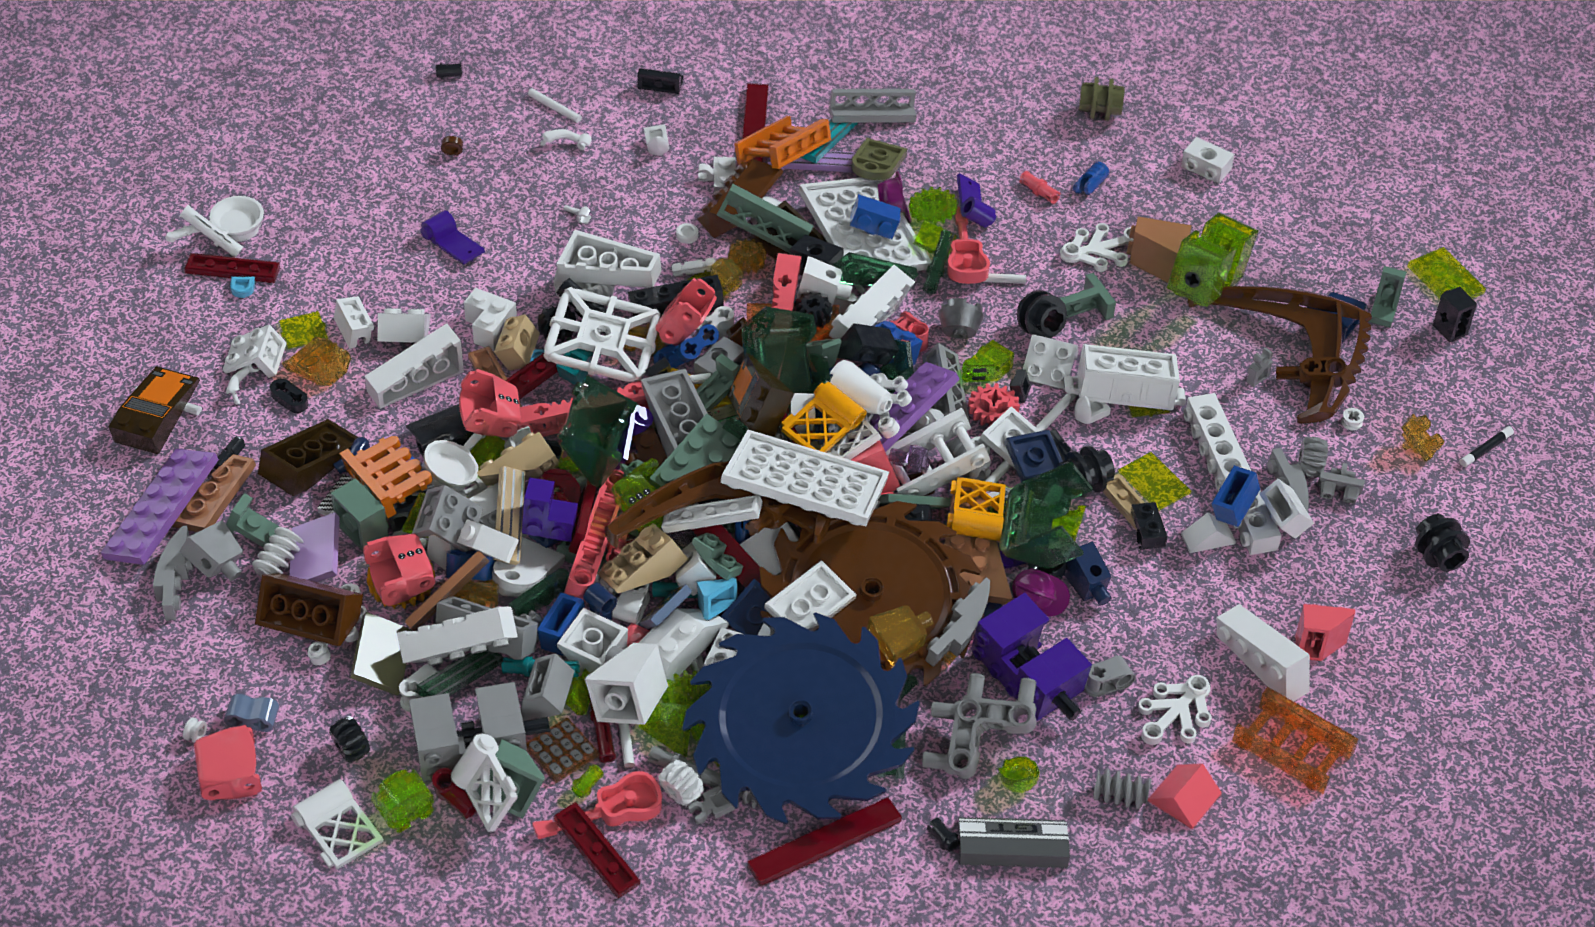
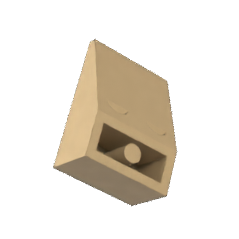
M532 432L522 438L521 444L516 447L510 446L502 451L501 457L495 461L489 460L480 466L481 470L477 474L485 485L488 486L498 483L499 468L503 465L525 471V480H529V478H539L547 470L560 466V463L541 433L537 432L534 434Z
M653 523L649 527L644 528L632 543L625 545L613 560L606 562L602 570L597 574L613 590L621 593L670 577L689 559L673 539Z

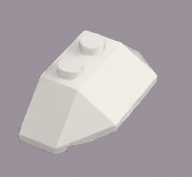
M676 608L658 626L653 627L638 643L657 644L669 687L694 659L716 639L721 627L727 628L729 623L719 615L706 620L700 609Z

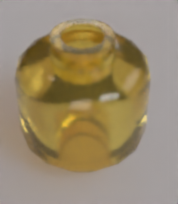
M721 258L711 266L710 276L718 274L723 292H735L742 286L741 281L744 273L732 259Z

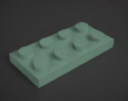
M706 413L650 477L648 483L658 489L687 473L709 464L730 461L742 438Z

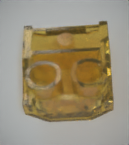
M314 337L310 343L287 361L282 362V364L289 372H294L307 380L315 382L316 385L331 386L347 373L351 356L347 350L340 348L337 343L329 339Z

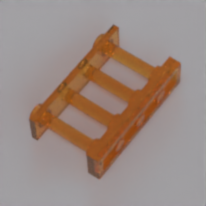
M1267 687L1262 693L1259 708L1262 709L1261 713L1248 729L1238 723L1235 727L1232 741L1240 749L1250 751L1303 782L1310 790L1324 794L1330 776L1326 775V773L1339 756L1350 760L1359 739ZM1270 717H1275L1285 724L1270 742L1259 736L1258 732ZM1293 730H1298L1308 737L1295 754L1292 755L1280 748V746ZM1320 743L1331 750L1319 766L1314 768L1303 760L1314 745Z

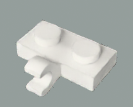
M714 157L713 168L707 164H699L700 173H698V181H714L715 193L718 189L725 186L723 182L729 176L736 173L734 171L736 168V158Z

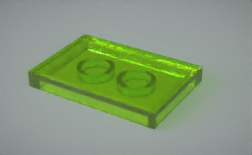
M1444 247L1408 262L1407 267L1439 299L1445 291L1459 286L1472 299L1484 294L1486 288Z

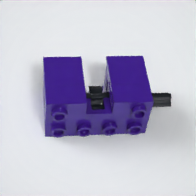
M1023 593L978 621L971 646L974 657L982 661L988 668L991 676L998 679L1005 687L1006 692L1016 700H1018L1021 678H1029L1036 681L1033 703L1036 706L1035 717L1037 721L1057 708L1072 721L1081 714L1082 711L1071 699L1084 691L1092 664L1067 637L1041 654L1037 651L1042 647V643L1039 640L1043 626L1050 619L1026 593Z

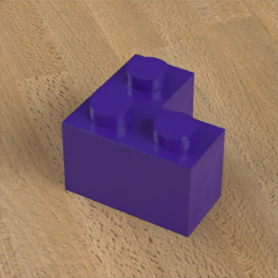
M529 478L524 497L522 534L571 542L576 524L578 503L554 500V481Z

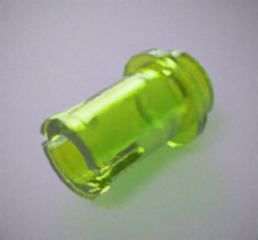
M595 764L590 765L579 779L576 778L573 781V793L580 798L589 796L593 786L604 776L602 769Z

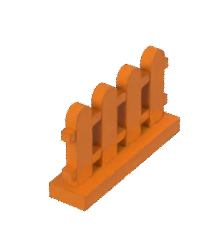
M390 436L386 439L383 437L378 440L379 443L364 451L362 449L357 451L355 456L349 449L340 452L339 454L346 471L353 479L356 478L362 485L369 487L372 495L385 507L387 518L397 514L393 504L404 502L407 496L420 489L424 491L427 489V485L433 481L429 471H421L422 466L418 459L410 460L411 453L407 447L399 448L401 443L397 436Z

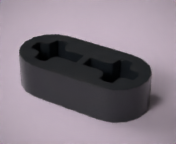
M276 379L270 384L271 397L289 411L301 413L308 408L307 394L290 381Z

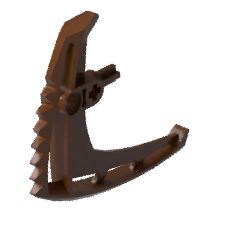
M1262 286L1197 287L1188 297L1189 308L1201 303L1251 310L1283 318L1305 328L1310 339L1313 357L1300 362V366H1276V380H1300V383L1311 388L1307 410L1297 416V423L1299 424L1323 422L1333 417L1350 393L1348 385L1356 383L1354 374L1361 373L1359 364L1365 362V357L1362 354L1368 351V346L1364 343L1370 340V335L1366 332L1371 330V325L1368 321L1372 319V315L1351 303L1309 291ZM1301 306H1307V307H1312V308H1318V309H1321V310H1326V311H1330V312H1335V313H1337V314L1329 313V312H1324V311H1320V310H1315V309H1311V308H1306V307H1301ZM1342 317L1359 320L1358 338L1349 365H1346L1345 361L1341 359ZM1341 387L1335 402L1330 407L1335 388Z
M730 461L712 463L687 473L642 498L605 527V535L608 542L617 548L620 537L680 508L713 498L730 500L755 495L752 492L743 489H733L726 484L720 483L722 474ZM760 496L762 506L759 519H752L745 525V529L749 530V534L754 536L763 528L776 529L789 521L813 533L814 543H820L828 531L830 517L813 510L807 511L793 504H784L776 499Z

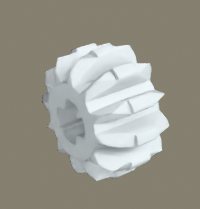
M679 760L669 763L658 776L660 786L664 788V792L670 796V799H674L677 804L688 806L696 801L704 791L703 782L699 779L698 774L693 771L692 767H688L685 762Z

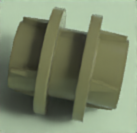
M1094 77V83L1083 82L1079 110L1089 112L1090 119H1094L1095 112L1105 113L1104 121H1109L1110 115H1122L1125 87L1114 85V78H1109L1108 85H1099V77Z

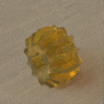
M745 237L744 241L736 240L735 244L730 245L728 261L731 264L732 270H738L739 274L746 271L749 275L751 271L758 273L759 268L762 269L764 267L766 252L762 243H756L755 239L749 241Z

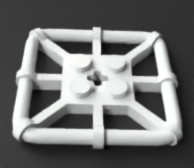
M572 287L567 288L559 300L555 316L550 321L551 328L544 347V358L548 362L586 371L588 375L592 376L598 374L625 382L641 381L646 374L645 370L648 367L651 354L654 353L656 348L655 340L658 333L656 325L660 320L661 314L657 309L619 300L617 296L611 295V297L580 289H573ZM583 300L608 306L606 313L589 309ZM569 302H572L582 314V322L564 318ZM614 308L639 315L626 319L612 314ZM650 322L646 339L628 335L629 329ZM561 329L578 332L577 338L555 346ZM601 332H606V336L600 335ZM624 345L642 350L638 368L623 351ZM578 348L594 352L591 363L562 356V354ZM600 354L617 358L627 372L597 365Z

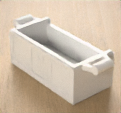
M1083 344L1077 376L1068 375L1064 378L1066 393L1079 395V398L1086 396L1088 401L1163 410H1173L1175 405L1184 406L1186 404L1185 391L1183 388H1178L1180 378L1175 354ZM1074 382H1078V389L1074 388Z

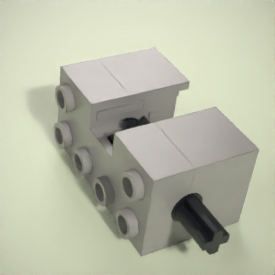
M515 682L475 688L480 726L475 727L474 721L461 723L462 729L456 730L449 693L409 700L422 781H432L434 773L442 768L453 771L473 738L478 734L492 736L498 746L503 739L527 751L526 736L550 732L548 717L523 721Z

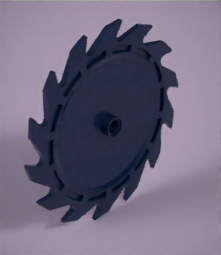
M816 612L813 614L819 627L816 631H810L785 617L763 618V623L775 632L772 636L736 634L719 642V647L735 651L737 654L731 658L703 666L690 681L691 686L709 684L712 687L687 709L682 730L686 731L697 724L705 725L693 754L698 775H702L709 763L717 762L720 765L722 795L735 809L738 808L739 794L742 791H749L766 817L786 825L788 820L783 811V806L786 804H791L818 820L840 819L841 814L828 803L831 799L869 801L886 793L885 787L871 784L868 782V779L902 767L915 751L913 747L900 749L892 747V744L916 723L920 702L916 701L906 708H899L897 706L907 680L902 658L897 660L890 671L883 670L880 663L878 640L865 627H862L861 641L854 644L850 642L833 618ZM799 714H805V715H806V716L803 717V718H798V717H796V716L799 715Z

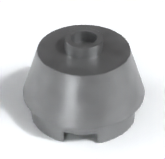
M965 298L948 299V304H941L938 315L943 333L956 339L974 337L984 319L982 305L978 302L975 306L968 304Z

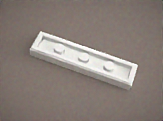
M760 495L686 506L664 515L661 528L664 533L759 519L762 499Z

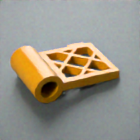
M830 382L819 384L814 391L815 397L795 416L791 413L781 422L783 426L782 432L798 445L815 449L810 445V439H824V446L819 451L825 453L850 430L856 429L867 414L864 408ZM815 407L822 412V418H808V412ZM809 424H823L824 433H810ZM826 424H837L842 429L838 433H827ZM795 425H806V433L796 434L791 428Z
M957 477V481L952 480L950 494H955L953 513H948L946 526L955 530L958 535L1000 541L1004 520L1003 510L1006 485ZM961 486L972 488L974 491L967 494ZM986 492H999V495L992 498ZM980 495L985 502L978 504L973 498ZM967 502L973 508H960L959 505ZM992 506L998 514L987 512L985 508Z

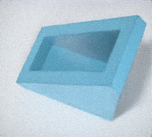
M737 579L697 582L698 606L704 619H712L726 610L736 600Z

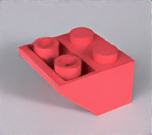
M1304 604L1295 634L1296 645L1310 654V660L1322 661L1347 643L1355 616V609Z

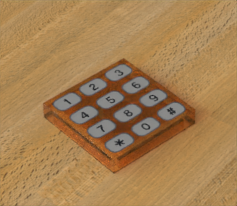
M568 717L552 726L550 732L541 733L526 742L527 752L555 783L599 757V751Z

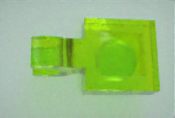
M583 669L581 676L572 678L565 702L578 716L587 714L590 702L585 679L591 673L587 669Z

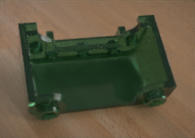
M764 307L743 326L742 343L744 357L746 353L751 354L793 393L814 394L815 389L820 383H811L806 344L816 334L814 315Z
M586 375L582 383L577 382L571 392L574 397L565 425L561 427L557 438L560 439L559 445L590 484L601 488L621 461L622 453L617 451L621 434L628 425L626 420L631 413H634L637 403Z

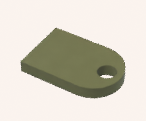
M866 138L852 157L851 169L856 175L865 179H888L894 175L905 159L908 148Z

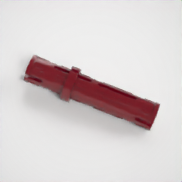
M588 694L591 705L590 719L594 722L599 760L602 763L615 761L616 754L610 722H597L591 698Z

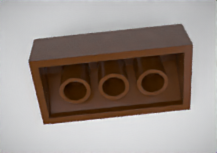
M755 159L748 163L742 162L734 169L736 173L729 176L723 182L725 186L718 189L712 195L714 199L707 202L701 208L702 213L697 220L713 238H717L737 227L733 223L717 216L732 184L762 199L784 171L781 168H772V165ZM727 204L724 211L732 215L738 214L734 207Z
M281 573L263 574L254 625L341 646L360 619L363 594Z

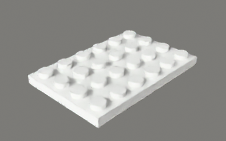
M854 178L800 184L798 192L827 242L843 248V270L849 280L882 276L893 265L904 273L931 269V259L902 212H900V223L892 240L876 234L870 235L864 230L850 226L851 210L858 194L879 201L877 186L883 180Z
M747 430L724 470L720 483L726 484L733 489H743L752 492L754 495L773 498L780 503L793 504L807 511L813 510L823 513L830 518L846 520L853 525L867 526L887 482L889 471Z

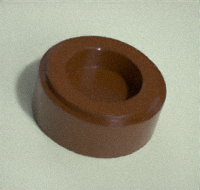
M456 136L444 137L441 142V150L446 155H459L463 151V141Z

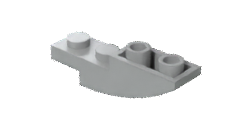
M1281 448L1272 449L1270 460L1267 461L1269 473L1274 474L1276 480L1280 479L1291 487L1308 512L1309 493L1300 464L1290 465Z
M182 526L168 542L158 561L154 575L153 589L156 601H162L166 621L176 620V611L181 610V597L177 593L179 590H182V580H188L189 570L194 568V565L179 552L189 537L187 526Z
M987 577L980 584L976 582L969 589L968 596L964 600L960 598L956 601L951 609L953 614L950 623L943 630L944 634L939 639L935 637L927 646L929 651L925 661L931 666H934L949 650L958 657L973 638L978 621L983 616L989 597L990 580Z

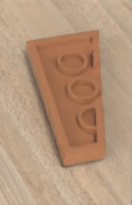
M234 454L211 474L213 478L201 484L172 527L181 528L182 526H187L189 531L199 532L215 524L256 467L254 459Z

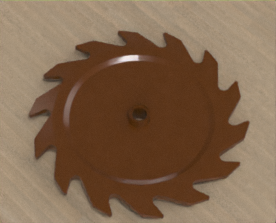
M895 501L873 510L867 526L853 525L846 520L830 518L828 531L820 543H814V534L804 528L801 529L798 541H790L784 529L780 528L773 547L781 574L773 575L762 566L759 567L761 588L771 599L822 560L856 594L854 601L832 617L850 642L854 644L861 641L862 627H865L878 640L880 663L883 670L890 671L897 660L902 658L907 676L914 669H921L923 671V686L925 687L940 675L943 657L934 666H931L925 661L929 651L927 646L935 637L939 639L944 634L943 630L950 623L953 614L951 609L956 601L960 598L964 600L968 596L967 593L971 587L960 576V573L981 574L980 569L969 555L940 543L939 539L956 536L957 532L939 521H910L905 519L904 516L916 509L917 504ZM867 591H873L876 594H869ZM760 612L762 618L773 617L769 612ZM970 642L959 654L961 659L965 658Z

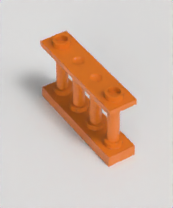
M785 116L734 143L737 165L758 156L770 158L772 168L780 169L831 141L829 120L820 119L807 127L792 126L791 116Z

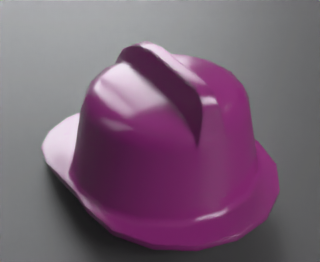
M897 171L895 178L878 184V197L881 202L901 208L900 212L904 213L910 224L911 217L904 198L901 177Z
M1027 569L1019 573L1013 581V597L1017 598L1026 593L1046 616L1059 615L1069 605V589L1057 577L1040 570Z

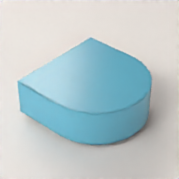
M231 277V293L238 298L250 296L254 292L255 277Z

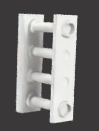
M962 408L895 442L886 451L895 474L902 486L896 488L898 494L924 496L957 479V477H961L991 461L984 444L982 443L975 447L966 432L971 429V426ZM958 436L967 452L954 458L945 442ZM936 447L945 463L932 470L923 453ZM915 458L923 475L911 481L902 464Z

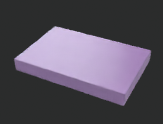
M335 512L292 528V532L298 535L304 543L296 542V545L300 548L299 552L291 550L294 560H290L289 576L313 582H320L337 576L340 517Z

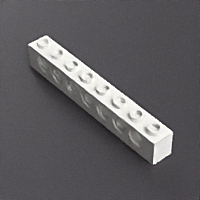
M1216 394L1188 397L1186 408L1183 410L1184 419L1191 425L1192 436L1199 442L1200 454L1202 457L1205 456L1208 471L1214 475L1216 489L1219 492L1234 465L1250 471L1251 469ZM1259 493L1239 527L1234 526L1240 532L1242 546L1247 548L1250 555L1278 550L1282 536L1276 523L1270 517L1271 512Z

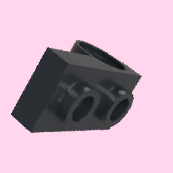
M1156 502L1132 504L1131 514L1137 528V543L1141 545L1139 549L1164 548L1168 536Z

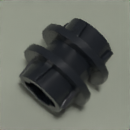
M1043 290L1028 293L1020 301L1016 313L1019 327L1024 332L1050 339L1056 337L1063 330L1068 316L1065 303L1059 297Z
M1092 446L1082 447L1080 453L1069 451L1065 455V460L1057 463L1058 480L1067 494L1077 493L1079 497L1085 498L1092 493V490L1098 493L1103 492L1107 487V482L1114 480L1115 469L1110 455L1107 451H1098Z
M1437 513L1425 518L1416 527L1418 536L1415 546L1418 552L1423 554L1424 561L1428 566L1439 567L1442 571L1449 572L1462 566L1469 558L1467 549L1470 539L1467 533L1461 531V524L1458 520L1445 518L1444 515Z

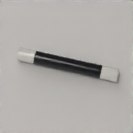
M1507 426L1461 458L1459 463L1463 467H1467L1513 435V428Z

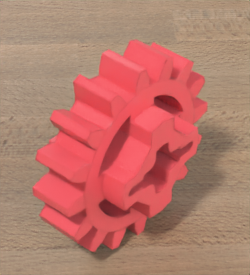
M986 383L984 389L978 386L977 392H971V398L968 401L969 414L973 415L974 421L980 419L981 426L985 425V423L991 426L1011 406L1019 413V397H1014V390L1008 392L1006 385L1003 388H999L998 383H995L994 387Z

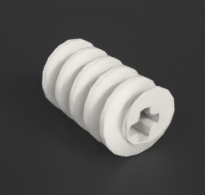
M277 527L274 532L275 535L269 538L270 543H266L263 547L264 551L259 552V560L256 559L252 562L256 574L261 578L263 574H283L279 567L288 568L289 565L285 559L294 560V556L290 551L299 552L300 548L296 545V542L304 543L298 535L287 528Z

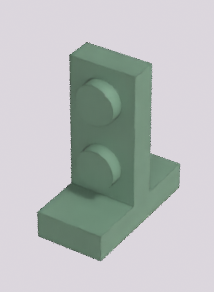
M1384 266L1371 311L1372 319L1368 322L1391 328L1400 300L1406 271Z
M1094 273L1085 276L1084 290L1060 298L1065 303L1067 318L1096 308L1105 320L1114 318L1116 301Z
M722 353L715 359L716 371L696 389L706 411L714 409L727 396L739 370V365Z
M244 493L232 509L226 525L232 535L238 532L264 547L266 543H270V536L275 535V529L280 526L250 509L249 506L253 498Z

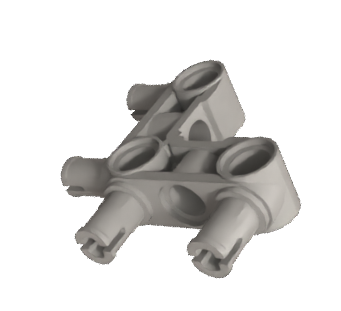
M970 673L967 694L963 696L962 700L957 701L955 704L932 703L931 716L933 718L953 719L954 723L949 752L947 754L924 752L922 766L924 768L945 770L946 773L957 775L962 779L971 778L976 773L981 753L978 750L981 734H984V731L996 729L1006 730L1010 734H1028L1035 729L1037 720L1035 717L1036 706L1033 700L1036 681L1029 678H1021L1018 700L984 699L982 694L985 676ZM969 710H977L976 714L973 717H966V714ZM1023 714L1028 715V718L1025 722H1017L1019 716ZM961 760H968V764L964 768H957Z

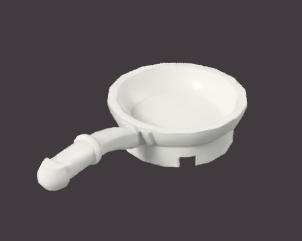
M232 196L216 203L210 211L209 218L210 222L221 231H227L229 237L236 242H241L257 235L263 220L264 210L262 205L253 198ZM184 225L183 228L168 232L165 238L168 242H175L177 239L200 231L192 225Z
M474 433L464 446L447 440H437L428 444L424 451V462L421 466L422 469L424 468V471L426 470L431 473L433 481L430 485H434V487L446 485L459 493L466 486L472 484L478 476V464L470 451L485 435Z

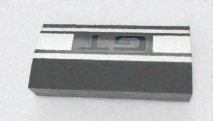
M959 817L960 865L1068 868L1070 848L1066 820Z

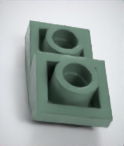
M705 533L693 538L692 544L700 557L725 580H729L741 574L743 565L738 563L734 557L724 554L727 545L721 542L716 535Z

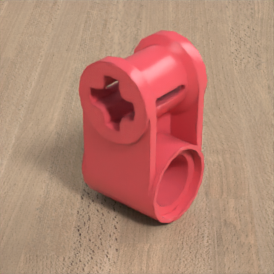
M904 311L898 319L890 321L897 328L912 332L917 338L923 340L920 352L928 348L929 328L910 312Z

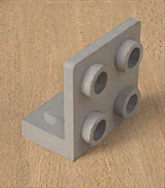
M446 485L427 489L412 534L418 535L419 538L436 535L461 551L467 552L469 548L457 543L467 519L479 522L483 508Z

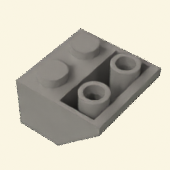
M556 653L535 659L522 702L521 715L523 721L551 717L563 713L574 670Z

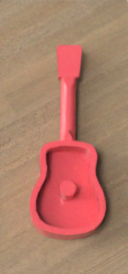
M954 207L955 223L958 225L959 239L951 242L947 275L951 280L958 283L974 284L984 282L989 276L990 261L982 250L983 244L979 240L968 239V219L961 215L960 207Z
M644 771L632 772L625 775L617 783L600 788L597 791V804L594 809L585 813L592 821L602 818L608 826H618L627 821H647L660 813L662 808V792L652 775ZM553 820L533 822V829L538 839L558 835V832L562 831Z

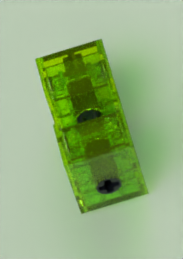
M1218 212L1205 222L1200 237H1198L1200 231L1195 230L1181 241L1166 288L1178 296L1193 300L1199 306L1208 307L1221 296L1224 286H1233L1243 278L1259 231Z

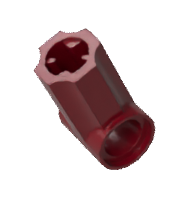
M447 768L437 770L432 777L436 796L446 801L465 819L477 813L466 790L458 787L452 781V770ZM445 782L451 783L448 787H440Z

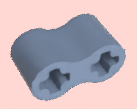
M234 694L230 699L224 716V722L230 727L246 725L257 731L270 732L273 729L280 705L277 701L268 697L252 698L244 694Z

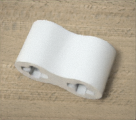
M727 306L716 308L714 313L707 316L696 331L706 324H711L718 329L719 338L727 336V330L734 325V311ZM709 333L704 334L703 339L706 340L711 335Z

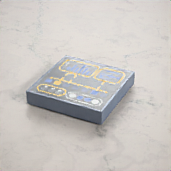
M686 584L673 589L638 625L647 630L658 626L692 593V590Z

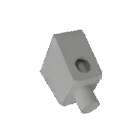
M223 520L189 536L179 551L209 578L223 572L230 581H234L242 573L235 564L243 553L242 548Z

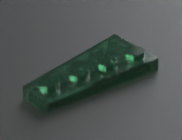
M848 252L832 265L841 269L840 283L847 285L872 286L893 265L898 267L912 280L918 276L915 267Z

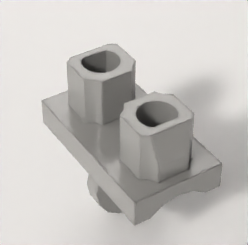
M1342 463L1341 469L1332 467L1330 473L1321 471L1317 486H1320V497L1333 499L1335 490L1344 491L1343 502L1355 504L1358 496L1362 493L1365 480L1355 478L1356 472L1347 471V463Z

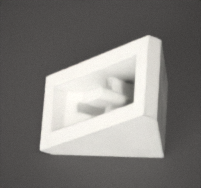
M1208 512L1181 533L1189 553L1236 544L1228 524L1216 520V517Z

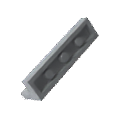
M832 89L828 111L832 123L916 122L917 114L914 109L916 91L915 89ZM836 96H846L848 98L843 103H835ZM861 96L869 98L864 103H857L855 101ZM881 96L889 98L885 103H878L876 101ZM902 96H909L908 103H899L897 100Z
M937 343L922 355L923 364L929 362L954 371L960 380L931 408L941 411L944 416L962 408L969 421L958 354Z

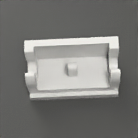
M359 296L336 299L334 320L349 349L357 346V340L360 337H364L363 341L365 344L369 343L374 325Z

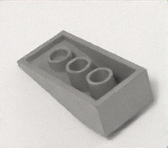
M686 369L643 378L640 381L667 458L707 413Z

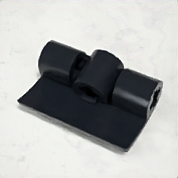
M459 404L406 425V428L415 436L417 448L423 458L428 444L434 441L447 440L464 446L474 434L465 429Z

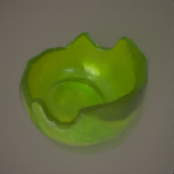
M1016 756L1009 760L1005 759L1002 767H998L999 777L1003 786L1011 792H1028L1037 784L1040 777V769L1036 762L1025 756Z

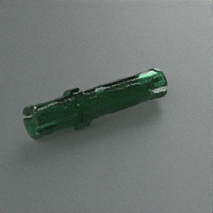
M949 230L941 231L932 262L927 267V277L922 288L926 293L935 294L940 278L944 275V265L955 236Z

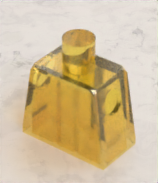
M905 605L869 617L867 630L878 640L879 648L893 667L899 658H902V661H904L925 644L927 636L925 629L933 625V619L927 611L915 616L911 608Z

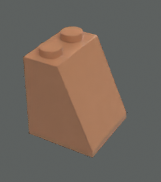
M1138 216L1136 225H1131L1129 238L1133 239V242L1129 241L1127 254L1131 255L1130 264L1180 288L1192 225Z

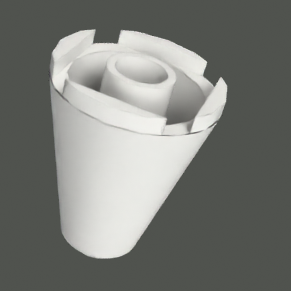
M843 360L837 363L831 370L830 374L833 377L830 383L864 408L867 413L882 415L891 409L893 403L891 393L853 362Z

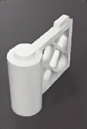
M864 418L856 429L850 430L839 440L841 441L840 444L834 445L827 453L851 460L882 439V437ZM817 441L810 442V445L818 451L823 447L818 445Z
M478 734L473 738L451 772V778L458 787L466 790L488 832H493L518 796L515 792L517 788L511 777L506 776L495 755L498 751L495 739L487 734ZM490 769L493 770V781H490ZM480 784H482V799L477 792ZM490 786H493V801L490 800ZM501 787L507 796L503 802H501ZM490 805H493V818L490 816Z
M341 779L293 806V813L291 814L293 822L298 828L303 827L305 830H308L323 852L320 854V857L328 868L334 866L336 869H339L383 842L382 836L353 799L349 788ZM351 809L357 815L356 824L341 822L342 815ZM324 825L335 827L332 838L320 836L317 830ZM339 828L354 830L352 841L336 839ZM358 831L369 832L374 838L367 843L355 842ZM334 846L350 847L349 853L338 860L333 853Z

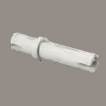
M187 205L181 212L180 217L211 239L216 247L220 246L234 258L243 249V246L227 235V231H221L191 208L190 205Z

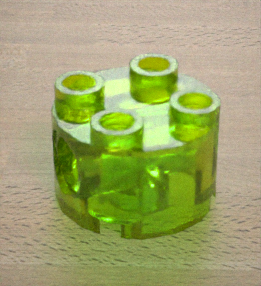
M406 769L400 770L388 776L378 785L380 791L377 794L373 791L371 795L373 805L383 816L386 824L391 829H395L397 833L409 829L411 826L410 822L417 818L425 819L434 812L432 807L434 795L424 784L415 769H411L410 773Z

